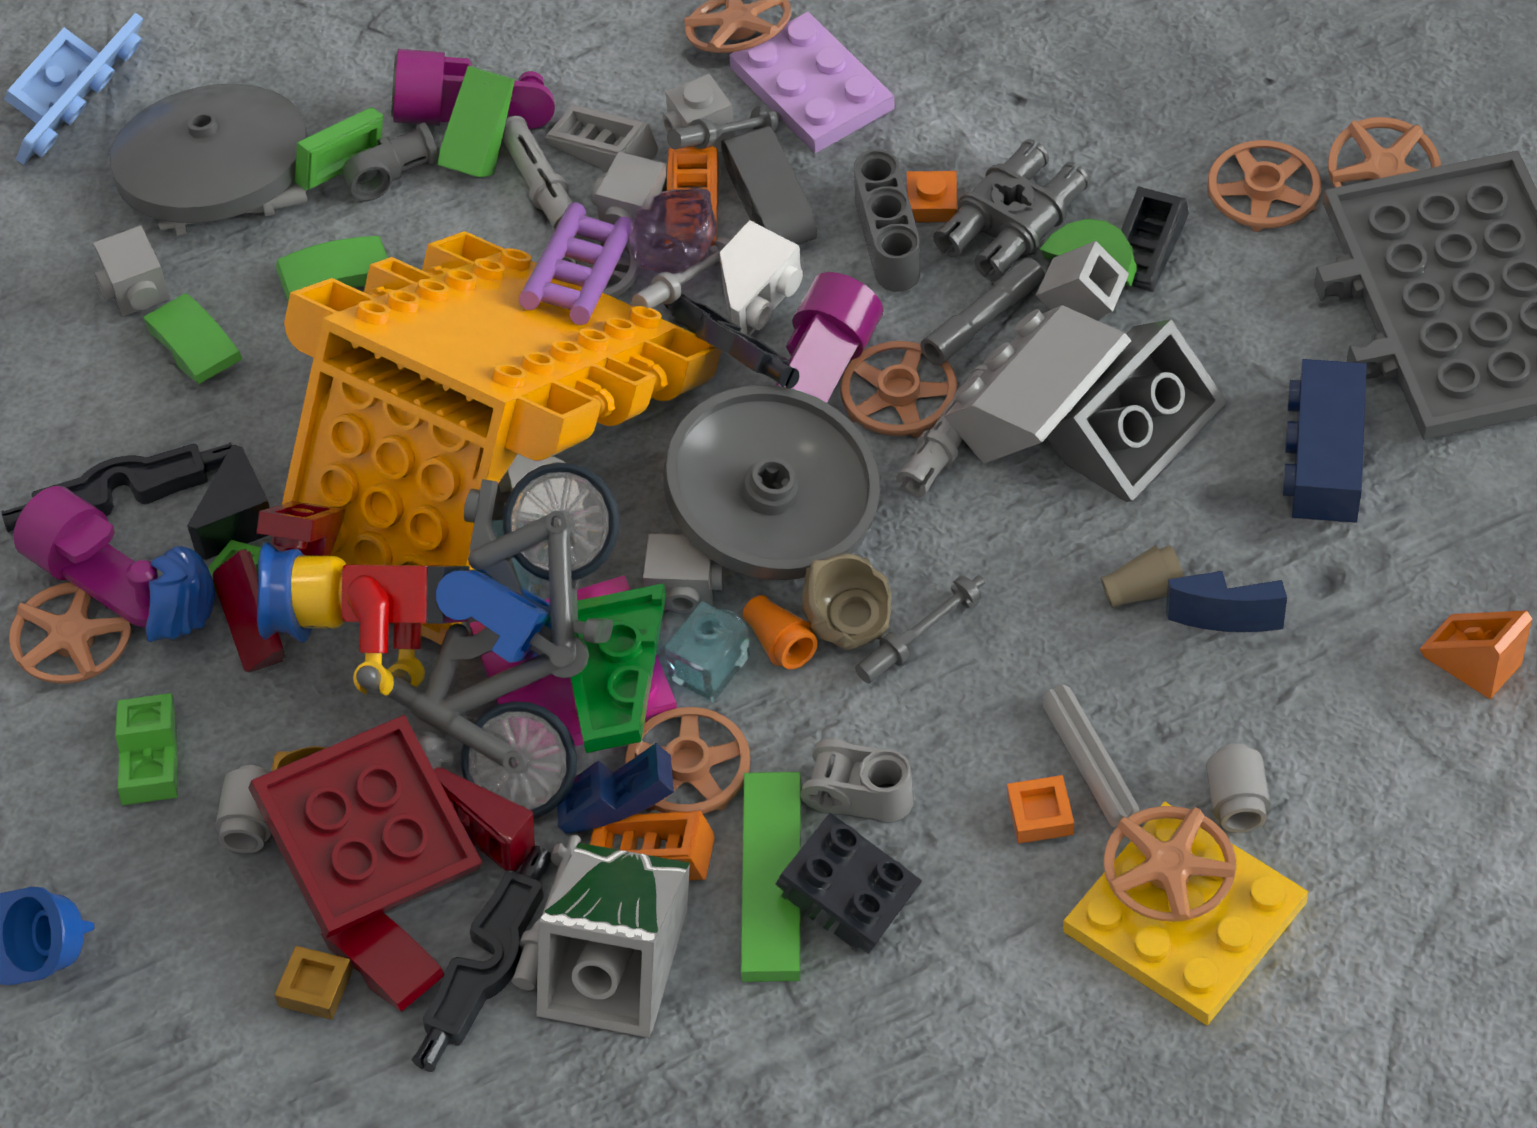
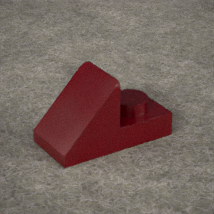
M297 501L287 502L259 511L257 534L273 536L272 545L279 551L299 549L306 556H330L344 520L345 509Z

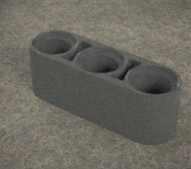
M767 126L722 140L721 149L726 169L750 220L797 245L816 239L817 227L812 209L773 129Z
M881 149L869 150L859 155L854 162L855 204L878 284L884 289L893 292L905 291L915 286L920 279L919 233L896 157L890 152Z

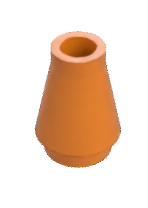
M758 595L745 605L742 617L750 625L774 665L784 666L786 669L793 670L805 665L813 657L817 649L818 640L810 629L811 624L808 621L773 603L765 595Z

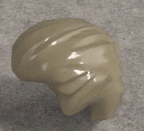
M847 552L835 554L822 560H813L811 566L806 568L805 585L802 592V610L811 624L810 629L820 639L833 642L846 650L859 648L867 643H874L876 639H881L889 628L891 614V589L889 588L886 576L876 570L871 565L869 559Z

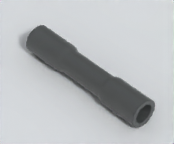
M1031 258L1022 259L996 280L991 289L961 313L950 317L921 341L920 347L926 359L938 366L946 362L968 344L978 331L1005 309L1016 305L1042 283L1045 275L1041 266Z

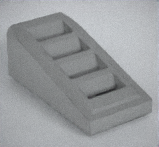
M573 104L545 136L548 145L608 172L619 151L650 160L658 152V145L648 123ZM582 125L586 126L578 136L575 135Z

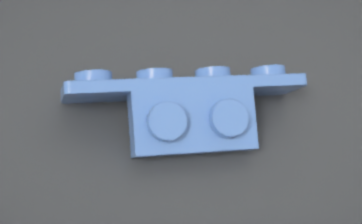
M135 13L100 53L64 27L7 90L4 100L36 123L22 141L16 157L19 163L24 166L34 154L43 157L56 141L58 134L55 130L64 121L71 125L81 114L87 103L83 98L92 89L99 93L115 72L111 68L119 58L126 62L134 54L142 42V38L137 35L143 22L141 16Z

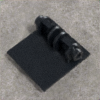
M829 813L781 873L775 886L784 891L780 897L785 900L788 899L804 912L807 911L812 903H815L817 906L809 916L811 920L814 921L823 909L831 915L823 926L826 931L838 920L840 925L833 934L851 946L853 951L856 952L860 948L869 954L922 880L907 870L900 862L894 860L861 836L854 828L845 824L832 813Z

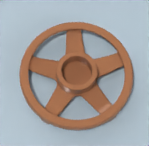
M709 0L698 7L689 17H685V33L689 42L703 51L730 53L758 46L780 33L790 19L791 6L788 0H758L750 4H743L742 0ZM720 5H726L724 11L707 14ZM776 5H780L783 10V16L776 26L757 17L758 14ZM720 26L709 44L699 41L695 36V27ZM756 31L763 34L742 43L724 45L727 39H744L753 35Z
M1373 117L1358 122L1356 120L1352 121L1337 136L1329 153L1328 172L1334 188L1343 186L1342 183L1361 179L1370 181L1419 171L1405 162L1406 156L1417 142L1427 153L1431 168L1441 166V160L1436 147L1423 133L1421 126L1418 124L1411 125L1407 122L1388 117ZM1388 128L1404 134L1391 146L1384 148L1366 130ZM1353 137L1364 153L1365 160L1337 169V157L1340 149L1348 139Z
M1269 140L1249 141L1229 148L1215 160L1210 168L1207 180V194L1215 207L1229 219L1251 227L1253 232H1259L1263 228L1283 227L1301 220L1316 209L1321 193V178L1313 162L1298 149L1284 143ZM1249 149H1275L1286 152L1291 157L1279 165L1267 161L1257 162L1250 154ZM1235 155L1245 173L1244 180L1217 184V174L1220 167L1228 158ZM1303 164L1307 167L1312 178L1310 196L1285 185L1286 179ZM1249 196L1251 198V214L1247 215L1237 211L1222 197ZM1273 200L1299 206L1298 209L1286 215L1266 218Z
M908 341L885 342L864 350L860 357L850 362L841 379V400L853 423L857 422L866 429L879 434L890 436L911 435L917 438L925 430L934 427L954 398V394L958 390L955 372L949 362L946 361L940 366L946 373L947 382L920 381L917 373L922 355L920 344ZM907 349L900 364L891 365L883 371L864 361L868 357L882 351ZM854 372L877 388V392L857 406L854 404L849 390L850 380ZM946 396L945 401L936 412L920 420L916 406L918 398ZM887 406H893L898 411L904 424L882 423L871 419L868 415Z
M67 582L49 587L33 596L25 604H19L17 615L11 625L9 643L14 659L26 673L42 681L70 684L88 680L110 668L120 658L129 643L132 623L121 616L102 619L88 618L87 612L91 596L73 583ZM75 593L66 613L62 615L38 608L55 597ZM28 620L46 630L47 637L24 656L20 646L22 628ZM111 632H121V639L114 652L104 662L95 667L90 652L95 636ZM57 652L59 655L71 657L80 673L53 675L38 670L35 666L43 659Z
M682 707L662 712L644 723L642 738L659 723L681 716L679 737L673 739L667 747H660L671 755L674 791L683 783L688 782L707 799L706 801L694 804H676L664 801L666 799L664 798L647 808L650 811L654 809L662 813L701 811L703 814L716 809L722 811L744 786V773H749L750 749L742 731L727 717L705 708ZM698 716L709 718L723 725L734 736L735 741L708 747L699 738ZM643 741L629 744L625 754V764L635 758V755L638 756L653 744ZM741 756L739 769L734 780L722 791L710 774V767Z
M1158 806L1139 811L1128 818L1123 817L1120 820L1105 848L1104 870L1110 888L1128 908L1147 918L1176 922L1190 920L1206 914L1222 902L1230 891L1235 878L1236 858L1233 846L1225 832L1214 821L1204 816L1200 809L1196 807L1187 809L1176 806ZM1170 818L1183 820L1167 841L1159 840L1139 826L1156 819ZM1199 827L1215 839L1223 853L1225 862L1196 856L1191 853V846ZM1126 836L1145 855V861L1116 877L1114 868L1115 853L1120 842ZM1192 875L1223 878L1220 888L1211 899L1201 906L1189 910L1186 884L1190 881ZM1151 882L1156 887L1166 891L1172 912H1161L1147 908L1133 900L1126 891Z

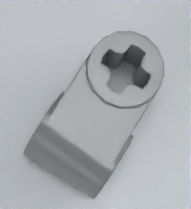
M837 739L820 740L815 744L812 754L815 766L811 780L803 784L800 795L802 801L807 806L826 814H845L875 819L880 822H895L903 819L910 813L914 805L911 768L907 758L900 752L891 749L853 745ZM884 784H894V786L889 788L879 787Z

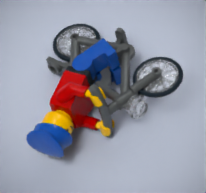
M561 462L542 465L528 472L516 483L508 496L503 512L504 535L497 539L492 529V515L498 481L482 479L480 490L470 489L464 507V520L474 523L468 556L470 566L347 565L345 561L337 556H306L299 549L279 551L271 543H264L260 550L258 561L257 602L258 632L263 640L268 639L276 632H282L291 635L300 643H304L309 639L312 628L335 629L344 622H359V652L365 653V662L360 664L354 672L353 680L355 686L365 695L368 690L377 696H388L411 710L410 713L415 715L413 732L434 770L436 767L440 768L441 762L453 761L454 753L449 751L451 738L447 737V734L463 743L461 770L464 779L533 812V819L553 811L565 799L572 788L576 776L577 753L574 741L567 727L555 714L542 706L530 702L517 701L499 704L486 711L477 720L464 713L551 674L561 678L576 676L584 670L588 663L589 653L584 641L591 643L609 641L613 627L611 619L592 618L588 619L587 622L578 620L577 580L595 572L606 562L615 547L619 535L620 516L617 502L610 488L597 474L585 467ZM512 558H515L531 574L549 581L550 603L521 587L516 569L511 560ZM469 619H475L486 627L481 632L468 636L467 628L457 622H468ZM389 623H394L393 649H398V661L387 670L382 666V653H388ZM421 623H457L451 625L447 630L426 689L420 690L417 687L424 680L425 670L422 663L415 658V649H421ZM579 633L583 634V639L579 637ZM493 651L509 663L525 661L447 696L460 659H476Z

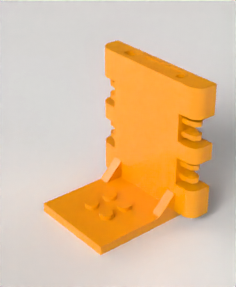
M466 231L454 234L427 245L422 270L393 257L370 264L364 292L333 278L290 292L284 321L285 332L291 344L300 352L313 357L282 504L297 501L345 509L344 520L330 556L341 558L347 565L470 566L468 556L474 523L464 520V507L470 489L480 490L482 479L498 481L499 483L517 454L536 461L547 459L587 440L594 432L597 422L606 426L621 424L643 413L648 407L651 398L659 401H668L707 383L716 373L722 350L707 343L695 333L661 319V313L652 308L644 306L633 307L605 293H602L589 321L584 325H578L571 320V310L541 301L536 309H524L519 303V296L537 264L531 261V255L518 249H504ZM553 278L550 282L577 291L582 289L580 286ZM421 623V635L442 645L449 627L457 623Z

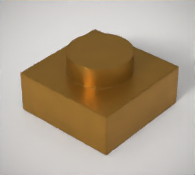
M295 946L274 994L277 1005L333 1020L353 972L350 959Z

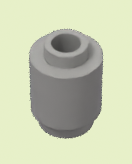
M1228 744L1219 748L1206 762L1213 814L1221 821V826L1227 831L1244 833L1256 830L1265 824L1267 820L1266 813L1271 806L1262 755L1257 750L1248 748L1243 744Z
M241 766L236 770L230 771L224 777L215 828L219 833L218 840L220 844L234 852H257L263 848L264 841L271 837V832L248 789L251 780L269 773L260 766Z

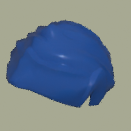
M183 546L173 547L166 551L164 555L157 557L151 562V566L157 568L163 575L149 581L150 607L146 623L148 642L162 641L164 639L174 641L179 636L190 635L193 629H200L205 626V622L210 618L213 610L215 589L208 566L193 549Z

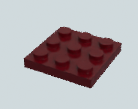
M405 715L251 780L248 787L325 939L478 870L483 863Z

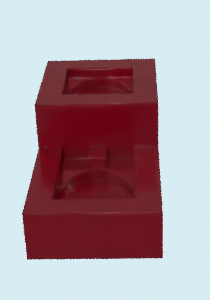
M381 913L326 939L323 933H321L329 950L337 956L350 959L352 967L361 973L369 989L400 1012L444 977L445 973L441 966L385 913Z

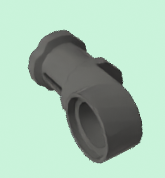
M425 122L416 125V130L390 140L386 137L377 140L378 146L352 156L345 163L342 169V177L354 198L359 201H371L383 196L389 190L392 181L401 178L402 172L427 162L431 165L436 164L439 153ZM372 169L378 170L373 179L364 183H356L362 173Z

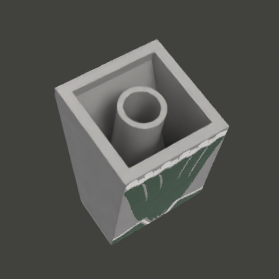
M578 843L539 920L536 1016L650 1038L687 913L690 863Z

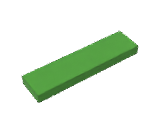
M801 772L744 773L742 982L800 981L801 909L788 899L785 900L780 897L784 891L775 886V883L801 849Z

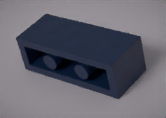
M1302 359L1300 380L1290 379L1287 411L1297 412V422L1287 421L1285 453L1295 454V464L1285 463L1283 496H1293L1292 518L1357 523L1362 492L1367 363Z

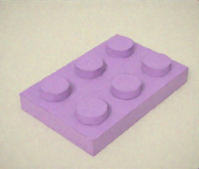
M809 12L788 22L784 29L770 40L758 46L729 54L730 68L772 111H776V113L781 115V120L814 153L821 151L894 109V95Z

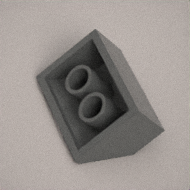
M1171 319L1133 326L1126 333L1131 342L1047 436V439L1067 466L1125 502H1132L1228 403Z

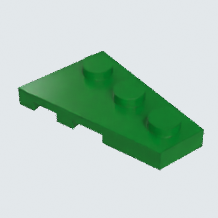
M664 583L578 600V620L587 622L588 619L606 618L613 621L612 633L608 642L591 643L584 641L589 653L588 663L581 673L570 677L586 753L642 741L666 599ZM579 633L581 639H583V634Z

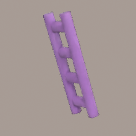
M579 203L569 204L519 296L520 305L524 309L533 310L538 307L541 301L571 310L570 318L574 323L578 325L586 324L634 230L633 221L628 217H619L613 225L585 216L586 210ZM575 234L586 238L604 242V245L600 246L591 242L574 238ZM566 256L593 264V267L591 269L562 259ZM553 278L580 286L582 289L577 291L550 282Z

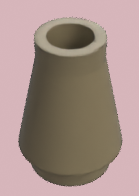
M1154 545L1116 571L1100 579L1111 607L1114 608L1122 604L1167 597L1168 579L1184 577V574L1171 545L1161 549Z

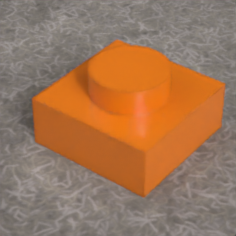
M907 171V195L915 222H948L957 212V171Z
M1063 775L1007 784V800L1018 844L1074 835V819Z

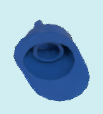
M31 886L0 893V985H15L42 980L54 974V972L70 966L81 953L84 934L95 929L94 923L82 920L81 913L76 904L68 897L52 894L44 887Z

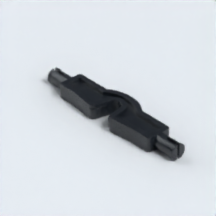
M682 292L679 299L671 304H664L665 308L673 311V317L693 329L697 336L712 346L728 353L751 370L770 377L783 388L785 386L786 389L793 388L798 383L799 371L788 365L790 362L788 359L759 339L741 333L742 328L710 307L691 300Z
M229 442V444L199 452L196 444H190L149 457L136 455L115 457L93 466L79 478L52 486L66 487L108 516L114 508L112 492L118 486L125 485L130 487L136 501L141 504H149L181 490L205 484L208 482L206 472L220 468L232 443ZM46 488L33 491L31 494L32 498ZM27 504L1 511L7 532L14 530L18 517Z
M533 846L519 873L508 870L492 897L472 922L470 929L471 941L493 954V956L487 961L455 957L449 962L437 994L423 1017V1025L427 1035L416 1054L412 1057L413 1063L419 1068L423 1069L425 1066L426 1071L433 1072L449 1043L456 1046L461 1045L485 1001L501 992L512 980L522 952L519 944L520 939L544 898L540 880L552 862L551 853L547 849L543 848L541 852L540 846Z

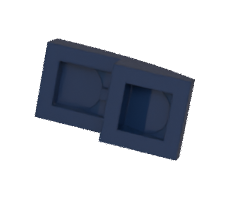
M1223 571L1168 579L1166 600L1168 620L1196 628L1223 632H1264L1281 630L1284 627L1287 595L1282 580L1227 588Z
M655 743L614 773L598 760L575 777L569 793L557 806L558 828L567 834L602 827L637 814L674 793L671 755Z

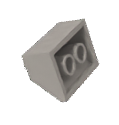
M1063 305L1045 313H1041L1039 309H1036L1026 315L1015 326L1014 330L1018 335L1011 343L1006 342L989 354L984 361L988 368L980 377L978 375L972 377L955 392L954 397L957 399V402L944 417L983 464L1042 443L1131 342L1126 333Z

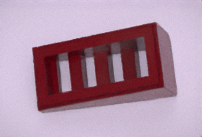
M436 767L434 771L472 843L505 871L512 870L516 872L528 857L531 848L535 846L533 812L452 772Z

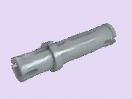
M521 116L509 117L506 119L502 142L530 187V199L536 208L544 211L553 227V231H555L567 206L573 203L568 196L569 186L563 176L555 174L544 152L530 132L525 119Z
M983 365L976 366L966 381L977 375L980 377L988 367ZM955 397L944 410L934 427L930 431L925 430L916 441V451L896 476L897 483H903L901 485L902 490L914 497L924 496L944 466L949 467L958 456L957 448L963 439L944 417L957 402Z

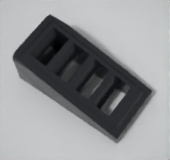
M1140 186L1137 187L1121 231L1131 246L1152 251L1154 254L1151 258L1133 253L1134 261L1137 265L1148 267L1145 275L1135 273L1132 282L1133 287L1151 292L1154 291L1187 220L1189 211L1185 198ZM1149 216L1164 220L1166 223L1164 226L1146 222L1145 219ZM1139 231L1160 236L1157 242L1138 237L1137 235Z

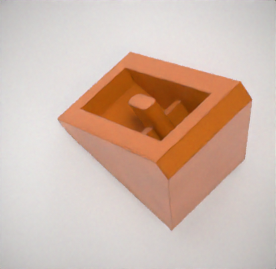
M1527 610L1451 614L1419 650L1426 659L1491 699L1523 663L1532 618Z

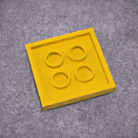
M1164 801V803H1163L1161 806H1172V805H1170V804H1168L1167 802ZM1170 818L1148 821L1142 828L1159 840L1167 841L1183 820ZM1199 827L1191 846V853L1196 856L1225 862L1223 853L1215 839ZM1132 841L1114 860L1116 877L1145 861V855ZM1232 844L1236 858V871L1232 887L1222 902L1206 914L1190 920L1176 922L1159 921L1142 916L1128 908L1117 898L1110 888L1104 872L1063 920V932L1208 1026L1306 905L1309 891ZM1192 875L1190 881L1186 884L1189 910L1201 906L1211 899L1220 888L1223 878ZM1151 882L1126 891L1133 900L1147 908L1161 912H1172L1166 891L1156 887Z

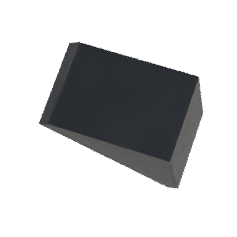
M231 446L187 525L195 552L205 560L219 555L231 540L248 544L268 536L257 534L259 511L270 508L269 502L241 446Z

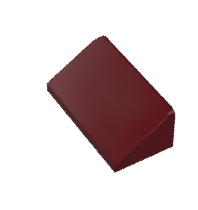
M247 549L240 550L214 571L213 581L243 669L246 672H253L283 662L285 655L278 632L266 640H263L258 632V572L251 552H247Z

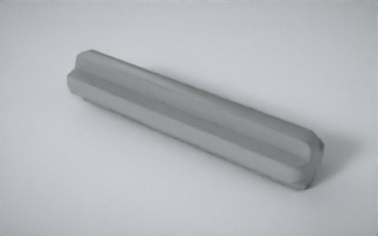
M1059 685L1055 689H1049L1043 695V707L1112 827L1117 828L1123 817L1128 818L1139 812V806L1071 688L1066 685Z

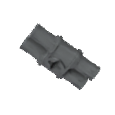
M1032 139L1025 140L1004 164L991 166L986 172V177L974 190L960 197L958 211L933 236L936 246L943 253L952 244L954 245L948 252L950 257L959 256L962 250L979 232H984L995 238L974 260L977 270L984 277L993 268L995 269L989 276L991 281H996L1003 276L1020 256L1033 254L1038 249L1039 242L1053 227H1057L1064 222L1067 213L1066 208L1090 184V178L1081 166L1070 176L1076 165L1073 162L1064 164L1057 175L1045 187L1030 181L1049 162V155L1040 143L1029 153V150L1035 143V140Z

